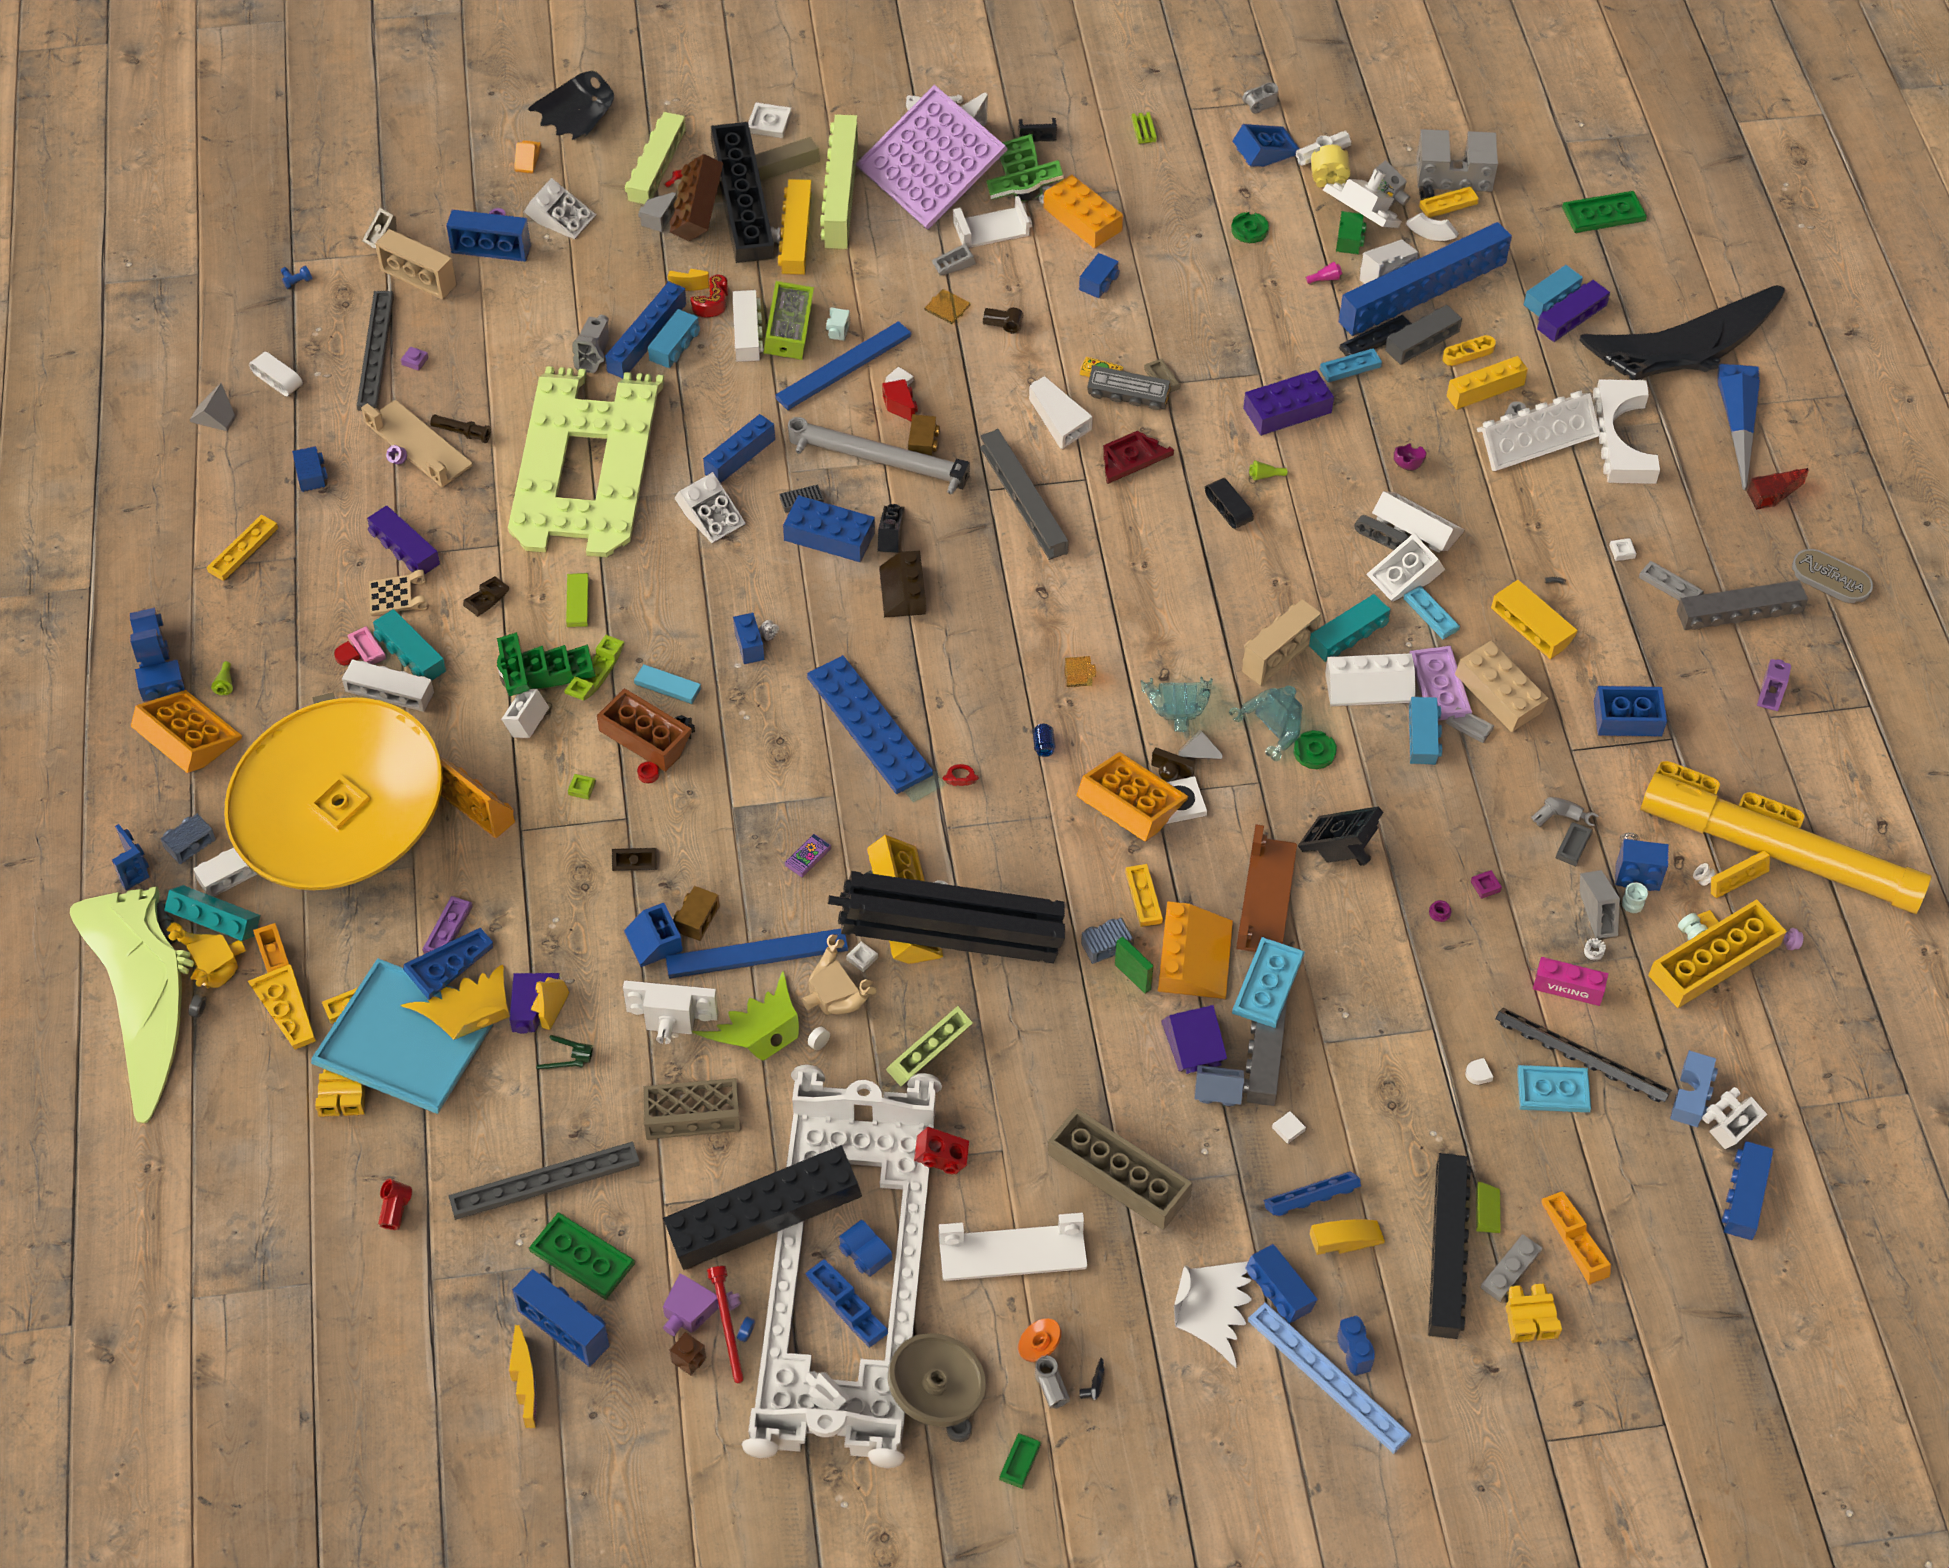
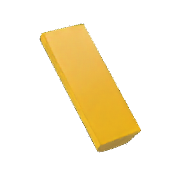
M1516 580L1494 595L1491 609L1549 659L1561 653L1577 634L1578 630L1519 580Z

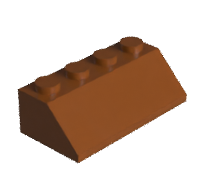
M625 688L597 714L598 729L601 733L645 760L653 762L665 772L680 758L692 732L690 727Z

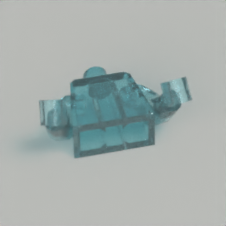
M1200 677V682L1160 683L1158 688L1153 684V678H1150L1148 683L1141 680V690L1146 693L1152 707L1159 716L1164 717V720H1174V732H1186L1187 720L1195 719L1196 716L1201 715L1210 698L1213 678H1210V681H1204L1203 677Z
M1292 686L1265 690L1244 703L1241 709L1233 707L1229 710L1230 715L1239 712L1238 716L1233 719L1235 722H1240L1245 713L1249 714L1255 711V714L1280 739L1277 742V747L1269 746L1265 750V754L1268 757L1272 755L1271 759L1274 761L1280 760L1281 751L1288 749L1300 735L1303 707L1294 697L1296 689Z

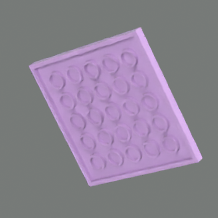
M933 85L856 163V166L928 230L1008 149L937 86Z

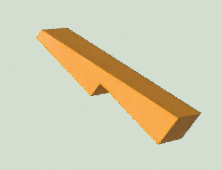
M1561 1191L1543 1198L1541 1203L1588 1285L1610 1277L1611 1264L1586 1231V1222L1565 1193Z

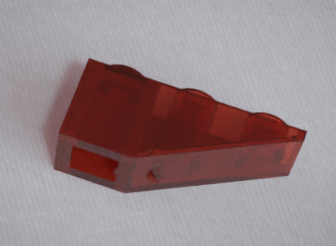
M1795 469L1789 472L1751 478L1747 493L1755 509L1774 507L1805 483L1809 469Z

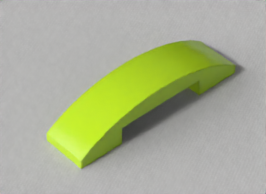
M605 635L595 648L596 655L592 659L596 676L585 680L574 677L565 689V694L583 701L592 696L603 684L616 664L624 647V641Z

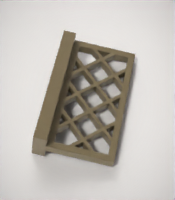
M736 1078L643 1086L646 1140L740 1131ZM722 1087H732V1090L726 1096L719 1092ZM699 1089L709 1091L703 1098L696 1094ZM677 1091L686 1093L679 1100L672 1096ZM659 1093L662 1097L655 1102L649 1098V1094ZM714 1095L721 1099L715 1106L708 1102ZM690 1097L698 1101L692 1108L684 1104ZM667 1099L674 1103L668 1110L661 1106ZM726 1103L734 1108L733 1110H720ZM702 1105L710 1109L708 1112H697ZM679 1107L686 1111L685 1114H673ZM656 1109L663 1113L662 1116L650 1117V1114Z

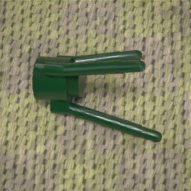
M550 1035V1040L573 1047L571 1058H575V1061L537 1065L536 1069L571 1066L583 1067L584 1062L590 1063L593 1045L577 1043Z

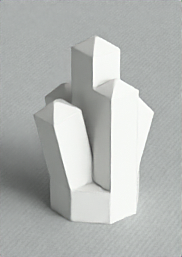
M815 1371L807 1372L805 1380L811 1385L809 1394L812 1396V1403L823 1410L844 1411L851 1403V1398L826 1372L818 1374Z

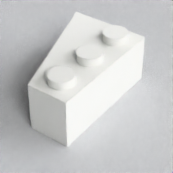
M1399 240L1364 252L1359 280L1366 284L1417 260L1418 251L1405 241Z

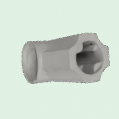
M1047 1355L1040 1357L1035 1366V1379L1040 1383L1049 1408L1056 1409L1062 1407L1070 1401V1398L1059 1374L1057 1361ZM1048 1367L1052 1372L1045 1374L1040 1369Z

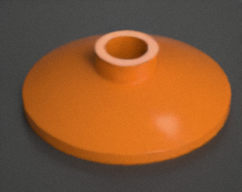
M1049 1318L1032 1323L1020 1337L1018 1343L1020 1356L1028 1362H1037L1040 1357L1049 1356L1057 1348L1061 1339L1059 1324Z

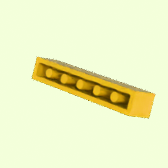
M788 179V187H784V198H787V200H783V212L785 214H782V225L784 227L780 229V238L783 241H779V252H782V255L778 254V266H781L782 274L805 275L812 196L811 180Z

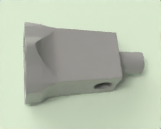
M599 315L598 318L588 317L579 336L573 342L574 367L577 370L586 369V372L594 373L597 371L599 364L604 361L605 356L603 353L609 341V319L607 316Z

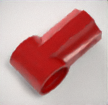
M387 1179L383 1183L380 1190L383 1204L378 1222L381 1228L400 1229L404 1206L408 1204L412 1196L411 1186L393 1179Z

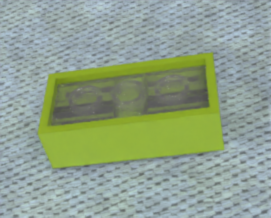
M780 281L775 282L764 354L802 360L814 287Z

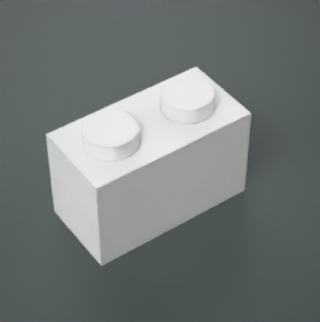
M530 689L516 696L501 720L513 738H530L549 709V706L538 689Z

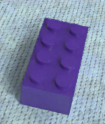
M1314 370L1245 392L1243 409L1261 436L1332 413L1334 396L1318 371Z

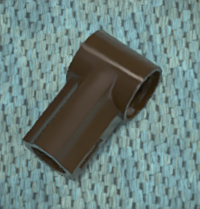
M1011 307L1007 311L985 308L983 324L1003 327L1006 332L1014 334L1019 331L1024 314L1016 307Z

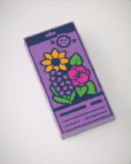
M813 834L785 861V866L800 877H803L831 850V845Z

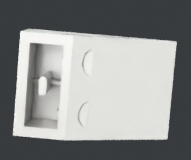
M552 178L533 197L524 211L539 225L573 239L580 234L596 215Z
M713 472L680 490L675 497L685 516L711 543L746 524Z

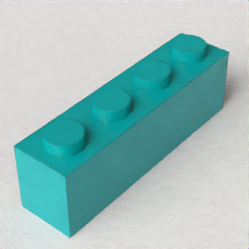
M1373 594L1312 632L1309 647L1325 662L1327 657H1338L1342 651L1352 648L1359 640L1368 638L1378 628L1385 627L1389 622L1391 609Z
M394 609L373 621L375 629L373 633L379 642L383 641L388 651L392 655L396 654L400 663L404 667L408 666L413 675L424 676L432 681L446 672L444 658Z
M184 885L169 890L164 909L166 912L241 941L255 936L253 930L258 928L261 917L257 913Z

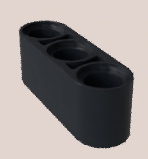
M1221 478L1205 486L1207 498L1233 529L1254 520L1252 510L1226 478Z

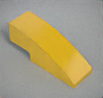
M1339 1220L1311 1225L1310 1237L1317 1255L1337 1250L1341 1254L1385 1243L1377 1220Z

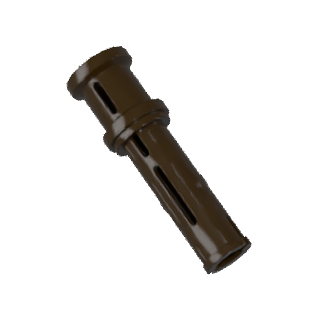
M436 414L431 417V427L460 433L467 439L475 438L481 440L482 443H487L490 439L491 427L488 425H476L473 421L465 423Z

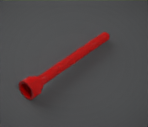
M725 1265L715 1266L707 1269L708 1280H711L712 1284L715 1285L733 1379L735 1383L739 1384L743 1381V1373L724 1284L728 1274Z

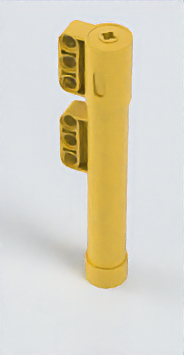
M1663 761L1659 764L1645 792L1640 808L1641 811L1702 834L1704 832L1758 853L1766 851L1771 858L1885 900L1899 909L1917 914L1932 875L1908 866L1904 868L1803 830L1801 825L1804 820V814L1796 808L1752 792L1744 793L1739 805L1718 798L1717 793L1720 783L1717 779L1670 761Z

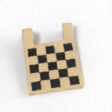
M416 570L409 575L369 581L371 616L386 614L392 609L396 612L410 609L426 610L427 602H425V597L420 595L412 599L411 583L417 585L426 583L423 570Z

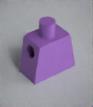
M1771 659L1769 661L1757 706L1774 711L1779 710L1789 680L1790 664L1780 659ZM1771 686L1777 689L1776 693L1769 692Z
M680 1273L663 1305L664 1316L669 1319L663 1326V1329L672 1336H675L681 1327L691 1333L695 1332L718 1310L717 1295Z

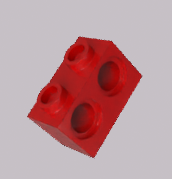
M926 1127L917 1135L914 1161L922 1163L926 1167H934L943 1170L947 1174L956 1175L967 1166L969 1140Z

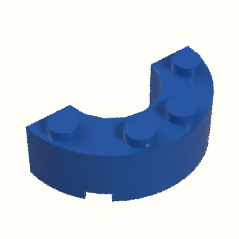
M155 608L130 613V622L133 634H130V641L137 662H141L139 667L143 668L167 662L170 659V651L167 640H163L160 628L164 626L161 613L157 614Z

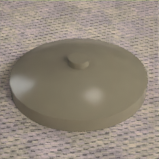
M926 1333L909 1338L897 1348L888 1367V1386L895 1402L907 1415L926 1425L948 1427L964 1422L976 1412L985 1394L986 1379L978 1358L963 1343L946 1335Z

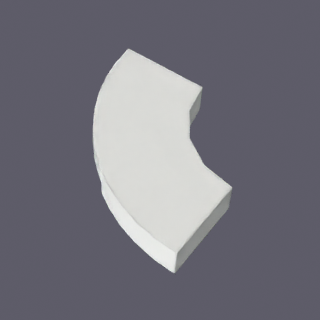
M1423 213L1414 216L1406 222V225L1412 231L1430 240H1451L1459 234L1448 219L1436 221L1428 218Z

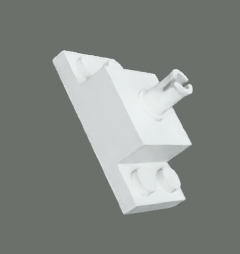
M1374 169L1369 182L1348 179L1347 183L1342 185L1337 182L1334 184L1326 183L1323 189L1382 227L1399 228L1402 222L1396 218L1397 214L1388 210L1394 198L1378 189L1386 175L1378 169Z
M624 981L623 992L627 1012L635 1015L644 1014L646 1030L658 1031L656 1040L663 1044L664 1038H666L665 1044L671 1042L672 1032L692 1034L694 1019L702 1021H717L718 1019L716 989Z

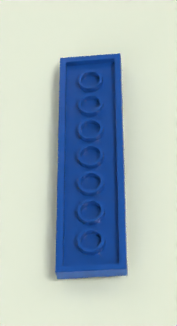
M844 655L807 673L808 680L895 794L933 776L931 767Z

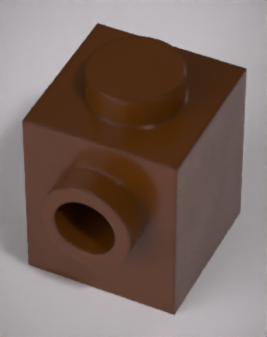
M684 1332L670 1349L671 1361L691 1376L696 1369L702 1366L706 1359L705 1346L687 1332Z

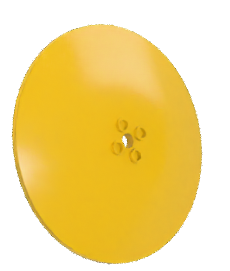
M352 697L326 700L309 705L289 714L268 728L251 744L237 764L231 776L225 798L224 816L229 839L241 859L254 872L273 883L300 890H328L360 882L395 863L412 848L427 829L437 809L442 791L443 774L440 755L433 739L424 726L411 714L390 703L369 698ZM344 799L341 805H334L337 800Z

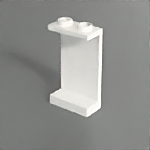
M1019 196L1015 197V208L967 218L964 217L961 208L953 209L954 226L962 245L966 243L968 248L1029 236V228L1032 227L1031 218L1026 214V206L1024 203H1021Z

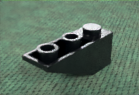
M897 504L884 506L878 528V552L898 553L904 507H900Z

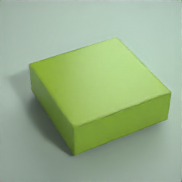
M574 774L568 788V795L589 800L596 784L595 778Z

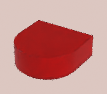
M349 641L338 646L334 651L335 660L340 665H350L352 659H360L359 653Z

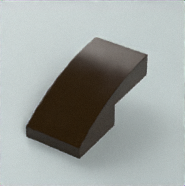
M494 576L480 584L478 592L464 599L463 606L478 617L494 606L509 591V586Z

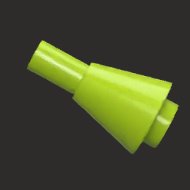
M1255 460L1249 467V475L1252 476L1254 481L1273 476H1287V468H1275Z
M228 661L223 662L221 671L211 685L212 691L218 695H229L233 691L230 675L231 663Z

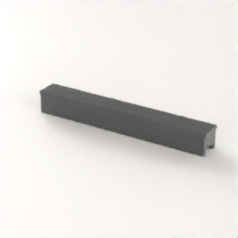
M996 429L981 435V440L985 444L980 446L981 451L1047 558L1050 560L1064 554L1067 555L1068 539L1000 430Z

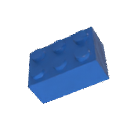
M1597 687L1593 702L1598 736H1663L1667 717L1662 687Z

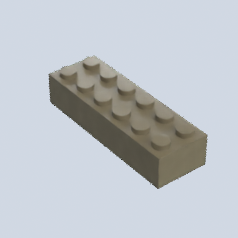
M1077 1108L1048 1140V1155L1162 1230L1168 1226L1191 1197V1181Z

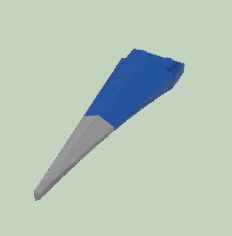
M1720 364L1718 367V386L1733 438L1742 488L1745 490L1748 482L1760 385L1759 367Z

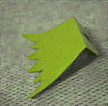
M782 971L774 996L769 991L766 992L765 1003L749 998L747 1003L748 1013L739 1011L728 1012L729 1018L733 1023L732 1025H716L721 1031L692 1032L714 1041L746 1047L760 1060H766L796 1040L799 1034L798 1014L790 1000L784 972ZM774 1034H781L782 1042L775 1047L772 1046L770 1042Z

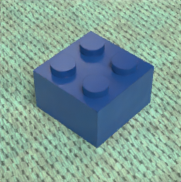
M1624 839L1616 861L1615 885L1626 888L1631 883H1640L1648 891H1660L1668 868L1669 844Z

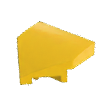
M547 977L545 982L539 981L536 984V992L539 994L531 1010L539 1012L541 1027L551 1030L569 995V991L563 980Z

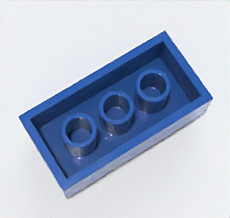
M452 209L446 225L451 253L526 262L531 247L527 218Z
M798 495L783 524L784 541L861 562L875 534V517Z
M532 1269L512 1289L518 1311L588 1367H591L609 1348L605 1321L598 1315H591L582 1302L578 1300L576 1302L573 1301L564 1288L554 1286L546 1274L542 1272L539 1274Z

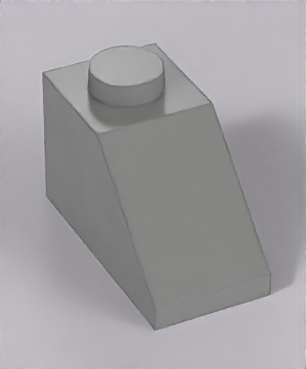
M672 192L648 199L639 210L641 226L662 232L674 214V203L677 199L676 193Z

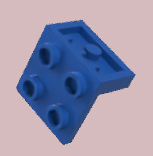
M118 824L115 828L125 853L119 854L116 858L112 859L122 886L125 890H128L149 878L147 872L149 865L143 857L145 854L140 845L132 842L134 839L129 830H123L120 824Z

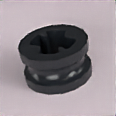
M1431 184L1426 187L1420 186L1419 195L1421 200L1434 197V190Z

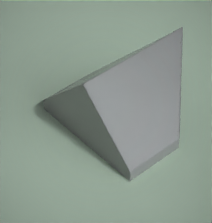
M222 383L198 405L190 418L191 423L224 431L229 429L235 419V414Z
M1201 729L1178 751V755L1181 757L1222 759V753Z

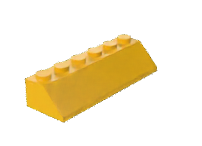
M884 835L867 848L873 874L925 881L916 846ZM889 941L893 959L907 964L943 957L942 949L938 947Z

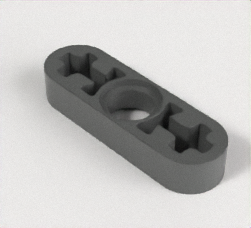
M1361 515L1354 524V528L1359 534L1392 550H1395L1409 538L1406 534L1366 515Z

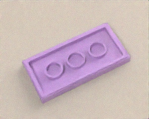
M1451 646L1410 651L1421 696L1437 698V706H1441V718L1438 720H1446L1454 715L1455 718L1465 717L1469 713L1472 714L1463 682L1455 675L1457 664Z

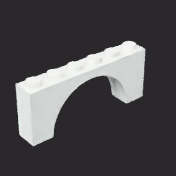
M1599 380L1597 388L1593 390V399L1597 400L1595 413L1599 415L1597 422L1599 429H1601L1599 443L1603 444L1601 458L1605 459L1603 472L1604 475H1607L1608 483L1656 484L1660 472L1658 455L1642 453L1629 447L1618 437L1613 426L1614 420L1621 414L1630 410L1645 408L1649 395L1646 380Z

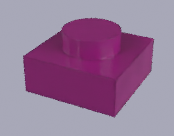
M1492 870L1471 878V883L1481 899L1501 892L1502 886Z

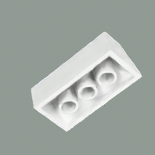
M1383 491L1372 512L1378 516V521L1384 524L1390 522L1395 525L1394 529L1404 534L1405 532L1414 533L1422 542L1429 543L1430 549L1439 553L1441 550L1448 551L1465 530L1395 492Z
M1412 653L1327 657L1325 676L1330 706L1410 703L1411 697H1415V668Z

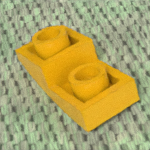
M690 268L688 274L676 271H669L668 281L684 287L685 291L703 290L710 287L708 271Z

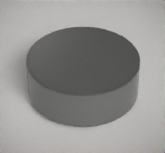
M196 994L193 997L189 1007L190 1016L198 1018L202 1015L206 1005L205 996Z
M967 1419L957 1425L948 1426V1437L955 1442L966 1441L971 1435V1422Z

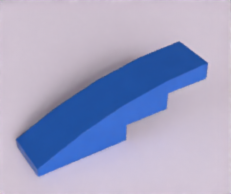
M825 1259L806 1272V1276L823 1298L869 1348L888 1334L887 1328L872 1314L871 1308L855 1293L854 1287Z

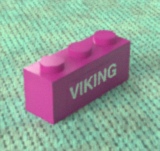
M1541 957L1533 990L1600 1006L1606 988L1608 973Z

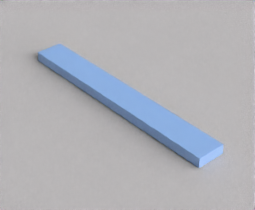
M1264 1303L1248 1318V1322L1393 1454L1410 1439L1411 1434L1267 1303Z

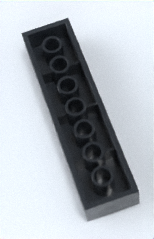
M749 123L712 125L711 144L714 158L723 163L719 183L735 262L773 259L774 243Z
M842 1145L666 1216L663 1220L683 1270H686L862 1197L845 1151Z

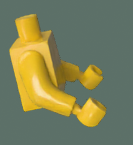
M176 922L171 923L167 928V931L171 932L168 935L171 941L177 939L186 945L188 952L191 953L190 957L197 968L193 972L191 979L197 980L196 985L198 987L204 985L208 989L224 985L238 969L235 956L246 951L241 940L228 945L221 934H193L183 930L182 926Z

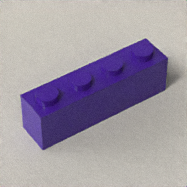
M1595 280L1583 284L1564 300L1555 303L1551 309L1542 312L1538 318L1537 330L1553 342L1557 341L1606 307L1610 292Z
M387 505L367 518L368 531L371 536L377 537L384 548L390 549L399 561L402 560L412 573L416 570H423L425 575L440 565L437 550Z

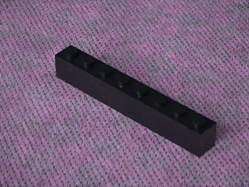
M1439 1153L1436 1163L1428 1336L1458 1339L1459 1332L1464 1331L1465 1316H1461V1309H1465L1466 1294H1462V1287H1466L1467 1272H1463V1265H1467L1468 1251L1464 1250V1243H1468L1469 1229H1465V1222L1469 1221L1470 1208L1466 1207V1201H1469L1471 1187L1467 1186V1180L1471 1178V1166L1467 1165L1468 1156Z

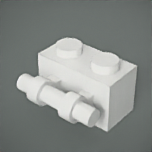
M1735 1087L1721 1095V1100L1707 1108V1113L1702 1116L1703 1121L1707 1124L1713 1119L1718 1122L1709 1132L1724 1149L1737 1144L1767 1115L1752 1097L1739 1102L1736 1098L1740 1095V1091ZM1729 1106L1732 1110L1725 1115L1722 1111Z

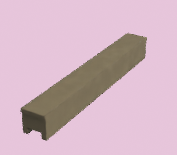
M811 137L755 154L760 181L820 162L819 148ZM682 178L674 181L677 188V191L675 192L677 198L679 193L678 186ZM720 183L718 184L716 196L722 194Z

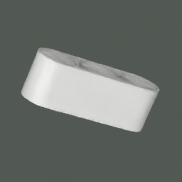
M263 352L249 363L250 369L257 377L284 396H289L303 385L302 379L295 371L268 352Z

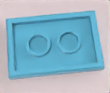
M1518 1065L1520 1110L1590 1113L1591 1101L1588 1068Z

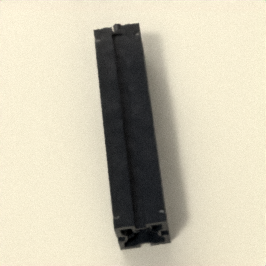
M851 871L849 879H845L843 892L840 893L839 897L828 896V904L842 906V911L839 912L838 924L841 925V934L846 935L855 934L860 937L1038 962L1044 961L1045 963L1054 964L1058 955V948L1061 949L1065 940V924L1063 923L1065 901H1051L1044 898L871 873L862 874L857 871Z

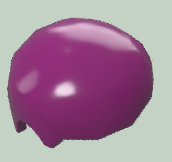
M1411 443L1405 446H1398L1394 450L1395 463L1407 471L1418 469L1426 458L1424 448L1419 446L1417 449H1414Z

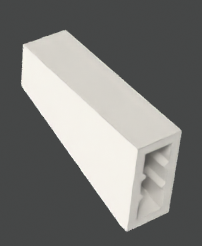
M1045 376L1030 385L1029 400L1061 449H1064L1092 430V416Z

